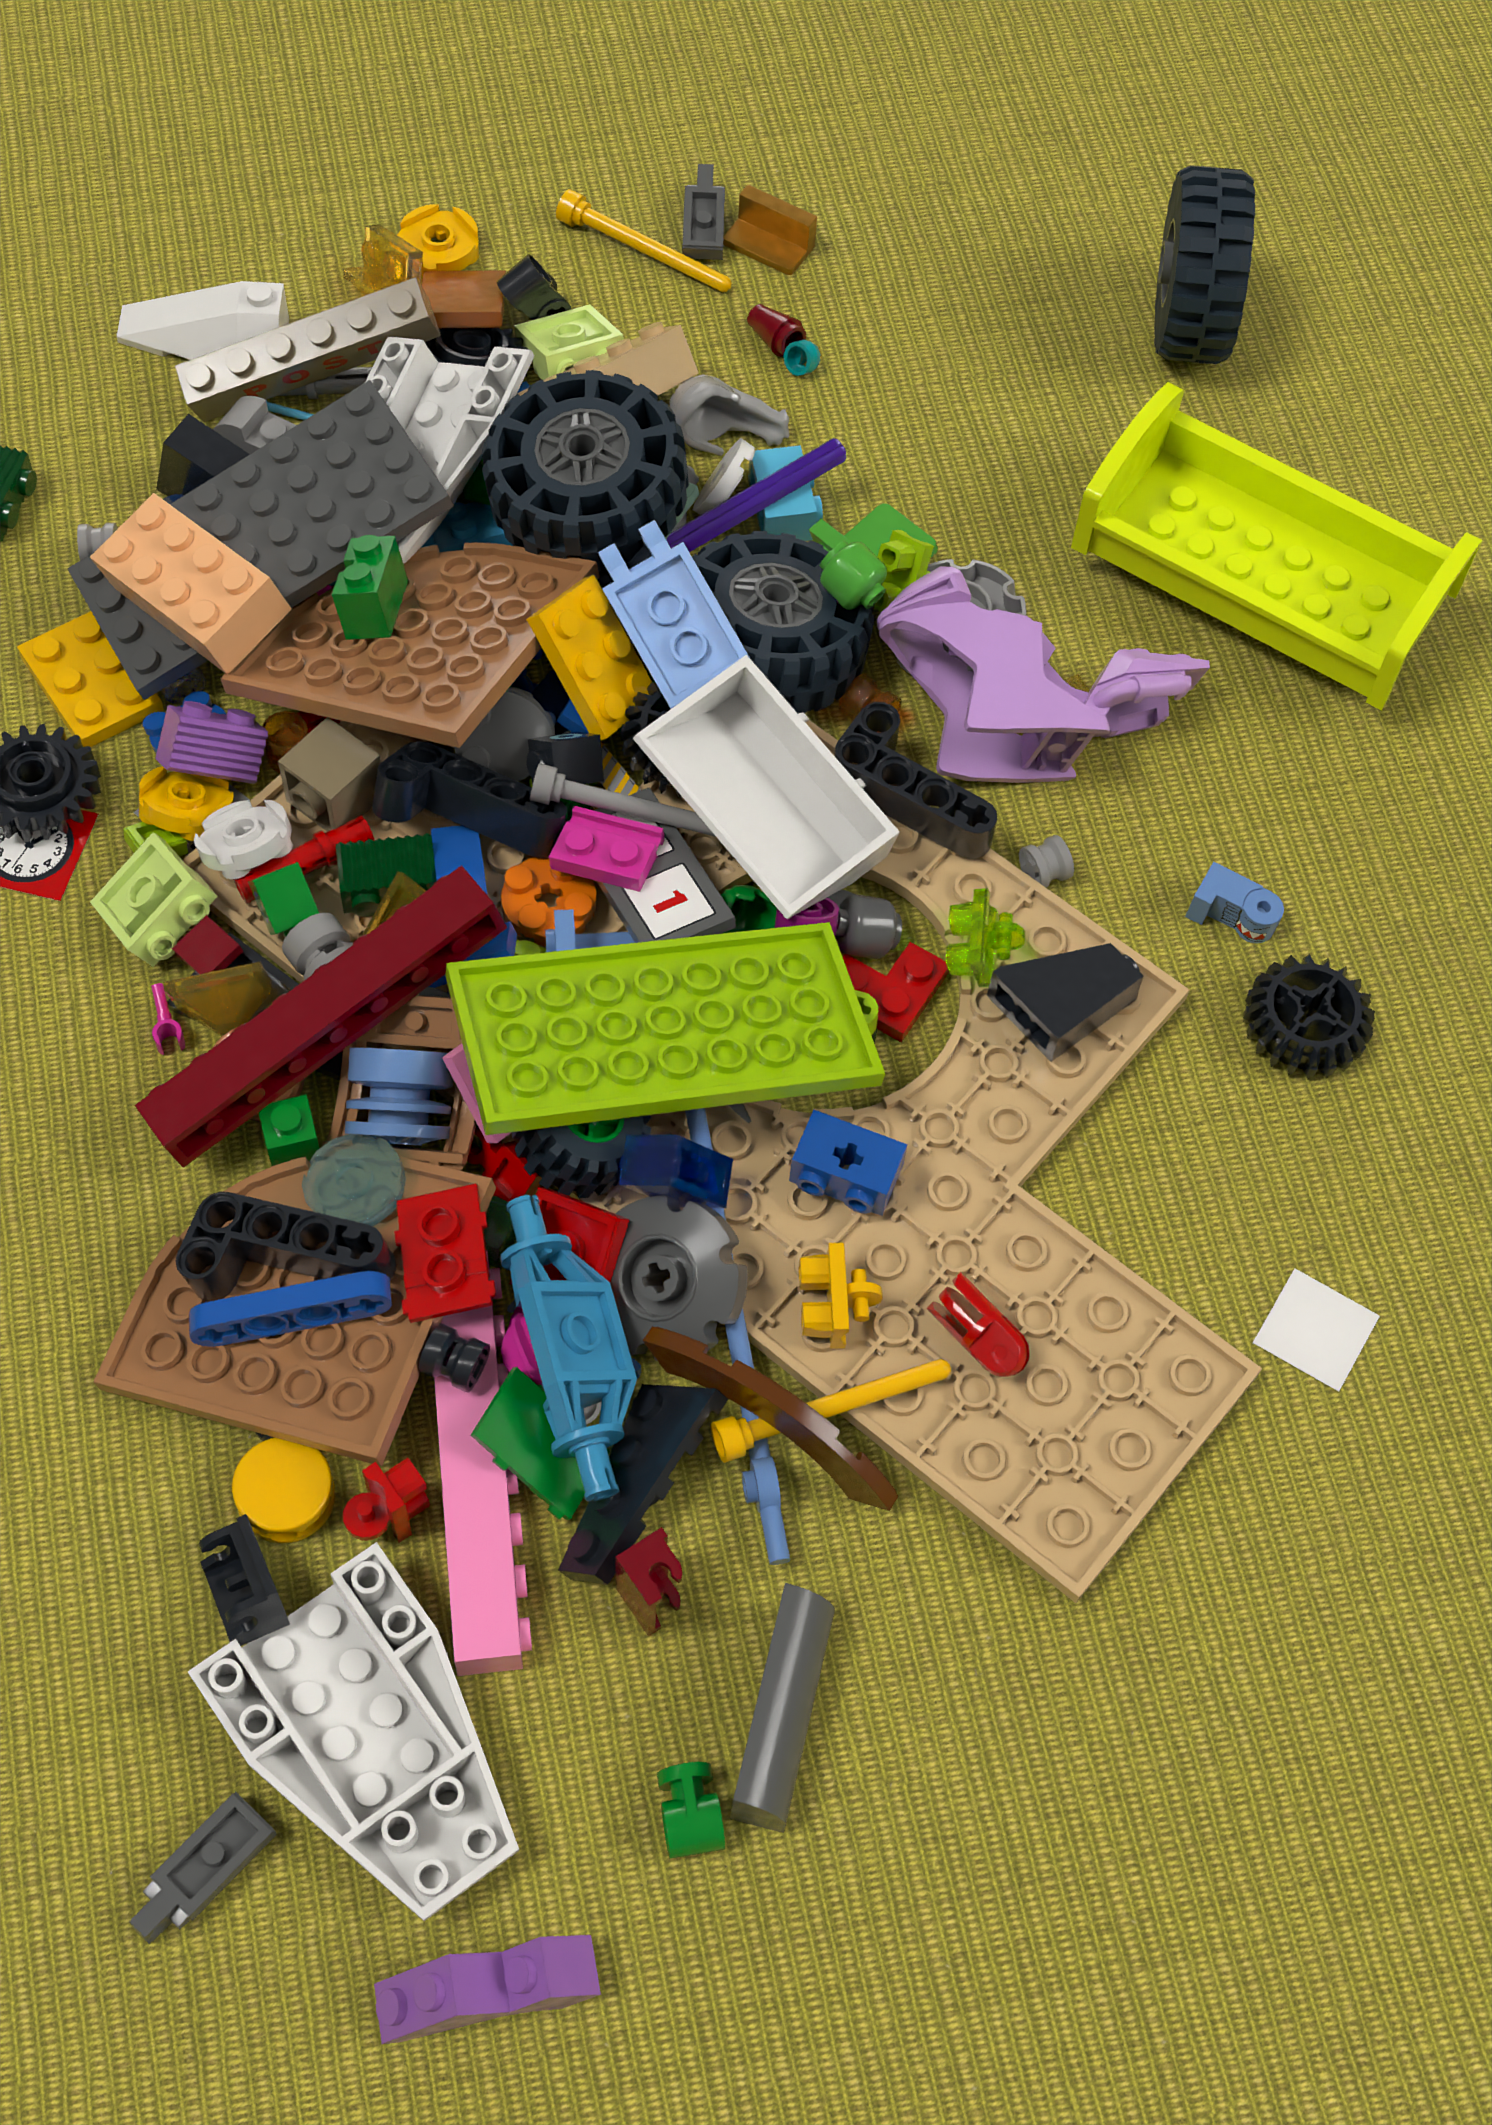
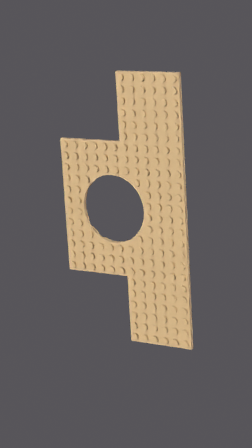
M808 720L806 724L834 755L838 740ZM346 721L338 723L342 728L380 755L381 762L410 742H427L423 739ZM281 774L250 800L252 807H266L264 800H272L283 806L292 827L290 837L293 844L292 849L313 839V834L320 830L324 833L327 832L286 801ZM656 780L645 785L643 782L639 786L640 790L650 787L661 804L695 812L682 796L678 797L674 787L668 786V789L661 794L659 790L660 782ZM372 808L363 815L375 840L378 838L384 840L387 837L394 839L397 836L404 838L406 835L413 837L416 834L423 836L426 833L431 835V828L460 826V824L426 809H423L411 820L401 823L380 819L373 813ZM887 816L900 833L887 857L861 877L889 888L905 898L932 923L942 937L950 952L958 979L959 1010L957 1022L951 1037L935 1061L919 1077L905 1087L883 1097L882 1102L857 1110H853L852 1107L814 1109L908 1144L902 1170L883 1216L872 1212L868 1214L858 1213L848 1208L843 1201L827 1195H810L802 1191L795 1183L789 1181L792 1158L812 1113L781 1108V1103L771 1100L743 1103L751 1118V1122L748 1123L729 1105L705 1108L726 1221L739 1239V1244L732 1250L733 1259L736 1264L747 1266L748 1286L743 1312L748 1338L753 1346L818 1398L937 1359L946 1360L951 1366V1373L946 1379L840 1413V1415L1073 1602L1077 1603L1262 1370L1260 1366L1021 1188L1024 1182L1187 999L1190 989L991 848L982 857L968 859ZM676 827L720 894L735 885H745L753 881L717 837ZM479 833L487 895L494 902L504 920L501 906V891L505 882L504 876L506 871L514 865L533 858V856ZM195 848L182 861L196 871L218 896L209 905L210 911L297 981L302 983L304 975L295 970L283 953L282 945L285 939L283 932L270 935L256 900L246 904L234 880L226 879L222 871L213 870L204 865L197 848ZM326 865L304 876L319 913H331L349 934L350 942L354 943L362 935L370 933L392 917L395 911L399 909H383L378 914L370 917H361L354 913L344 914L340 896L338 865L331 868ZM593 880L596 888V911L594 917L592 915L591 920L586 924V930L582 934L628 932L597 881ZM546 893L537 899L536 902H545L548 907L556 906V898L559 896ZM520 933V937L517 935V940L534 942V938L526 937L522 933ZM1111 943L1121 954L1131 957L1139 967L1140 973L1144 976L1136 1000L1052 1062L987 996L992 972L1000 966ZM448 984L436 987V989L449 992ZM382 1043V1049L449 1053L453 1050ZM453 1080V1087L435 1090L452 1105H454L456 1083ZM685 1111L651 1115V1119L646 1124L651 1127L650 1138L645 1143L647 1147L623 1179L616 1186L612 1185L608 1192L598 1196L594 1191L589 1198H578L576 1191H572L569 1196L614 1214L632 1202L658 1195L677 1197L681 1210L689 1201L702 1203L693 1153L685 1152V1149L681 1146L662 1142L678 1143L692 1149ZM512 1132L501 1140L502 1144L515 1141L517 1144L519 1140L512 1139ZM844 1165L843 1169L848 1170L850 1165ZM829 1243H844L847 1284L852 1283V1270L865 1269L867 1282L880 1285L883 1293L881 1303L869 1307L868 1321H855L853 1308H848L849 1333L845 1334L846 1348L830 1349L829 1338L802 1336L801 1329L802 1302H827V1290H800L799 1260L800 1257L827 1254ZM960 1272L1024 1335L1028 1342L1030 1350L1029 1361L1024 1370L1015 1376L998 1377L985 1370L927 1310V1307L933 1301L943 1305L939 1299V1294L946 1287L953 1288L962 1294L952 1282Z

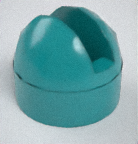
M799 340L790 343L786 347L784 363L790 373L801 376L811 373L818 367L821 354L818 346L811 341Z

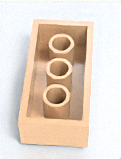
M155 493L90 556L91 560L117 591L227 675L292 610L269 576Z

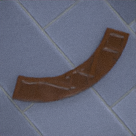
M658 1326L651 1327L642 1341L666 1373L682 1377L706 1388H717L728 1399L752 1412L799 1446L830 1475L848 1499L890 1511L898 1498L896 1490L863 1452H858L855 1457L836 1439L840 1430L816 1410L787 1389L743 1362L735 1360L733 1365L729 1366L707 1355L708 1345Z

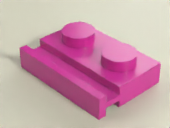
M574 806L570 822H566L549 855L550 868L640 892L656 860L657 850L665 841L664 829Z

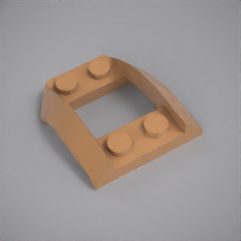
M416 995L343 1049L341 1077L335 1112L327 1141L322 1142V1152H327L330 1158L336 1157V1152H376L459 1171L465 1166L476 1128V1121L457 1085L449 1126V1139H446L444 1150L365 1143V1139L354 1134H345V1121L368 1122L369 1110L346 1108L348 1100L370 1097V1087L348 1081L350 1048H382V1043L454 1049L462 1043L451 997Z

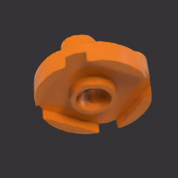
M533 857L510 867L506 871L504 876L505 882L501 891L502 914L505 922L511 921L519 937L520 933H522L526 937L534 938V943L546 946L545 930L555 929L554 910L574 909L575 934H582L586 930V924L591 920L592 915L594 917L597 905L596 888L592 879L553 870L550 868L549 858ZM546 893L559 896L556 898V906L548 907L545 902L537 903L536 900Z

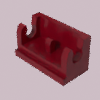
M662 1527L616 1556V1590L648 1637L661 1629L656 1614V1605L662 1602L661 1596H666L670 1606L676 1611L680 1609L681 1603L677 1589L668 1578V1569L671 1577L680 1583L682 1581V1567L667 1545L668 1535Z

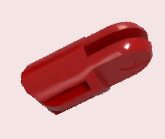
M960 1272L952 1282L962 1294L953 1288L946 1287L939 1294V1299L943 1305L933 1301L927 1307V1310L985 1370L998 1377L1015 1376L1024 1370L1029 1361L1030 1350L1028 1342L1024 1335Z

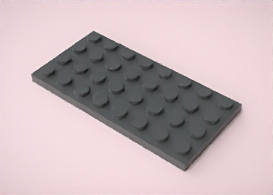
M368 380L170 504L269 576L291 608L337 580L339 572H343L346 569L343 560L351 538H359L364 535H375L377 537L395 535L398 542L454 506L448 493L371 380ZM93 553L67 568L135 689L144 700L208 661L117 591L91 560L90 556Z

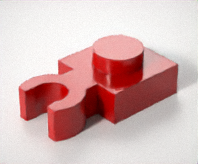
M477 1126L474 1134L482 1141V1150L476 1144H471L467 1161L471 1164H481L485 1168L481 1176L492 1178L496 1186L494 1197L504 1207L514 1198L524 1195L532 1197L540 1186L539 1182L542 1178L537 1173L530 1176L523 1168L527 1160L526 1158L517 1157L514 1149L517 1143L515 1141L503 1144L501 1141L498 1143H487Z

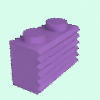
M184 701L183 707L167 706L155 758L166 770L252 784L257 782L268 731L255 721L256 716L254 714L239 709H228L227 715L211 713V707L193 701Z

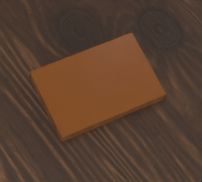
M506 270L424 271L421 286L429 297L438 328H500L503 323L505 296L499 289L497 281L506 274Z

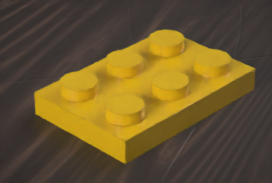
M591 575L581 579L526 620L588 732L600 734V739L604 740L621 728L625 722L629 721L625 716L626 709L629 706H635L633 698L636 697L638 692L649 695L647 688L652 681L595 575Z
M92 611L17 646L21 659L72 736H80L83 747H92L143 722L144 718L149 714L164 711L162 701L157 693L144 700L137 692Z

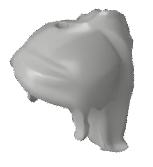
M703 374L689 378L678 386L670 398V408L675 414L676 423L681 426L685 443L697 450L722 456L724 450L707 441L721 437L727 431L752 432L764 438L769 446L773 444L779 446L783 438L789 437V416L785 409H782L780 412L772 409L762 400L743 393L713 376Z

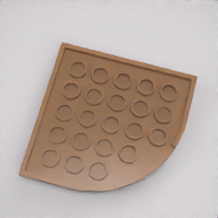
M464 543L463 550L439 552L438 545L421 547L404 563L408 583L391 637L346 640L332 597L333 586V588L319 597L315 593L292 607V610L228 675L225 673L222 676L221 682L227 694L460 748L542 648L526 619L581 579L591 575H595L596 579H598L600 576L597 562L570 556L567 559L552 558L551 553L544 551L536 555L525 551L523 547L497 543Z
M355 1151L336 1152V1157L308 1161L306 1157L297 1158L251 1175L223 1192H231L369 1224L377 1228L395 1256L397 1264L395 1275L390 1281L392 1301L390 1309L382 1314L223 1346L208 1347L197 1345L190 1340L189 1312L196 1305L210 1301L199 1298L176 1267V1256L189 1229L188 1227L179 1237L173 1235L149 1266L93 1382L102 1391L372 1464L376 1461L378 1466H382L420 1375L418 1367L423 1349L431 1333L443 1319L442 1316L410 1323L408 1316L403 1315L401 1300L406 1299L402 1251L401 1247L396 1246L394 1231L399 1230L396 1201L476 1183L479 1190L481 1212H487L496 1186L492 1178L399 1156ZM233 1220L225 1223L222 1228L229 1225ZM279 1231L273 1232L267 1239L274 1237ZM327 1241L319 1243L313 1250L320 1249ZM246 1261L236 1286L225 1298L322 1280V1278ZM213 1265L206 1267L201 1274L208 1271Z

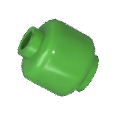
M846 541L840 542L829 551L819 565L823 570L820 576L821 585L846 610L858 608L860 605L869 609L886 592L882 584L887 576V568L862 542L850 544Z

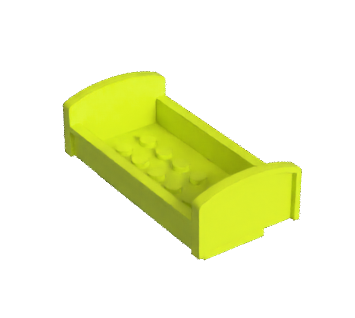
M1167 382L1132 420L1088 484L1083 494L1071 548L1084 555L1091 552L1368 697L1366 703L1382 711L1407 655L1446 596L1449 595L1455 599L1458 596L1483 540L1466 532L1452 549L1179 411L1184 389Z

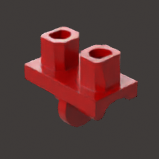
M408 1457L385 1473H383L375 1461L362 1470L367 1493L355 1495L347 1502L343 1510V1522L347 1532L354 1538L362 1541L374 1540L387 1531L391 1523L393 1535L398 1543L412 1535L409 1520L430 1506L429 1499L424 1492L427 1489L426 1483Z

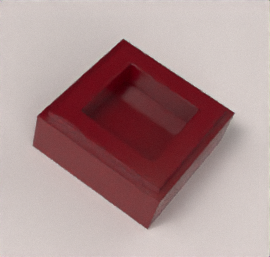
M207 915L172 948L176 956L208 985L243 952L240 945Z

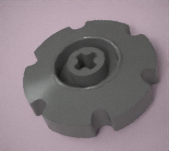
M658 1195L639 1199L623 1207L616 1214L630 1220L610 1285L630 1354H646L648 1347L642 1340L652 1326H658L685 1335L708 1345L709 1350L712 1349L719 1342L715 1332L719 1323L735 1324L746 1298L748 1286L747 1266L736 1264L732 1259V1250L739 1244L736 1233L719 1213L701 1202L689 1201L681 1210L677 1197ZM669 1272H670V1279H667L666 1281H664V1285H663L662 1278L667 1277V1276L669 1275Z

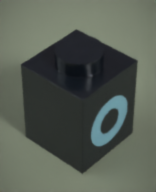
M570 732L528 739L529 753L526 763L528 772L532 777V786L539 763L558 768L557 773L565 774V780L581 784L604 781L600 734Z

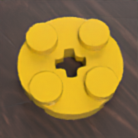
M430 204L416 208L404 216L400 223L401 230L397 233L398 251L404 263L413 270L421 272L422 277L424 271H461L470 264L475 263L479 258L478 227L474 219L464 210L452 206L453 212L440 211L439 204ZM436 237L438 240L445 241L436 243L432 242L431 239Z
M163 766L157 767L145 774L139 783V819L146 824L155 825L166 831L180 833L182 838L194 841L195 834L200 837L204 832L202 822L215 811L234 802L233 792L231 793L228 790L229 782L226 779L175 771L167 773Z

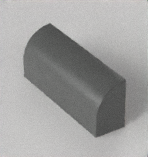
M785 1583L730 1816V1820L782 1833L785 1831L835 1613L834 1606L828 1600L812 1591Z

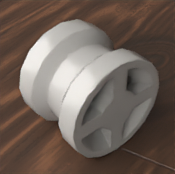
M115 522L105 523L102 528H93L89 524L78 525L77 543L80 560L95 552L118 529Z
M1058 835L1044 839L1043 845L1036 847L1030 844L1019 851L1021 870L1044 887H1048L1050 881L1054 879L1064 881L1073 877L1074 863L1072 855L1064 840Z

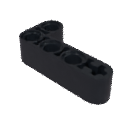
M885 702L867 704L838 740L834 753L836 759L855 780L861 778L866 784L863 790L888 817L962 857L977 859L984 856L991 848L997 824V811L994 806L983 798L895 752L900 727V715L897 709Z
M410 742L378 766L372 811L377 817L388 822H406L423 809H426L536 858H549L564 828L567 816V807L562 801L559 803L550 801L549 805L531 801L532 787L428 742Z
M231 1192L213 1193L202 1201L178 1250L175 1261L177 1270L196 1295L205 1301L220 1300L229 1295L236 1286L246 1261L322 1279L357 1272L375 1271L386 1274L391 1281L397 1267L395 1256L377 1228L369 1224ZM233 1220L229 1225L222 1228L225 1223ZM279 1231L277 1235L267 1239L273 1232ZM327 1241L320 1249L313 1250L319 1243ZM213 1265L208 1271L201 1274L206 1267Z

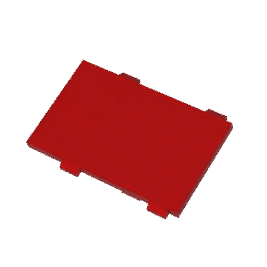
M477 1184L397 1200L399 1230L394 1231L396 1246L401 1247L406 1290V1299L401 1301L403 1315L408 1316L410 1323L493 1306L492 1298L496 1296L494 1280L490 1281L483 1230L488 1227L486 1212H481Z

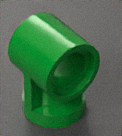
M688 1762L673 1765L657 1772L659 1790L670 1791L672 1798L670 1801L661 1802L662 1820L669 1859L725 1850L724 1827L717 1793L705 1794L703 1786L713 1781L711 1764L708 1762Z

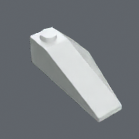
M240 281L122 305L117 341L118 343L164 357L174 354L187 358L189 361L289 324L284 283Z

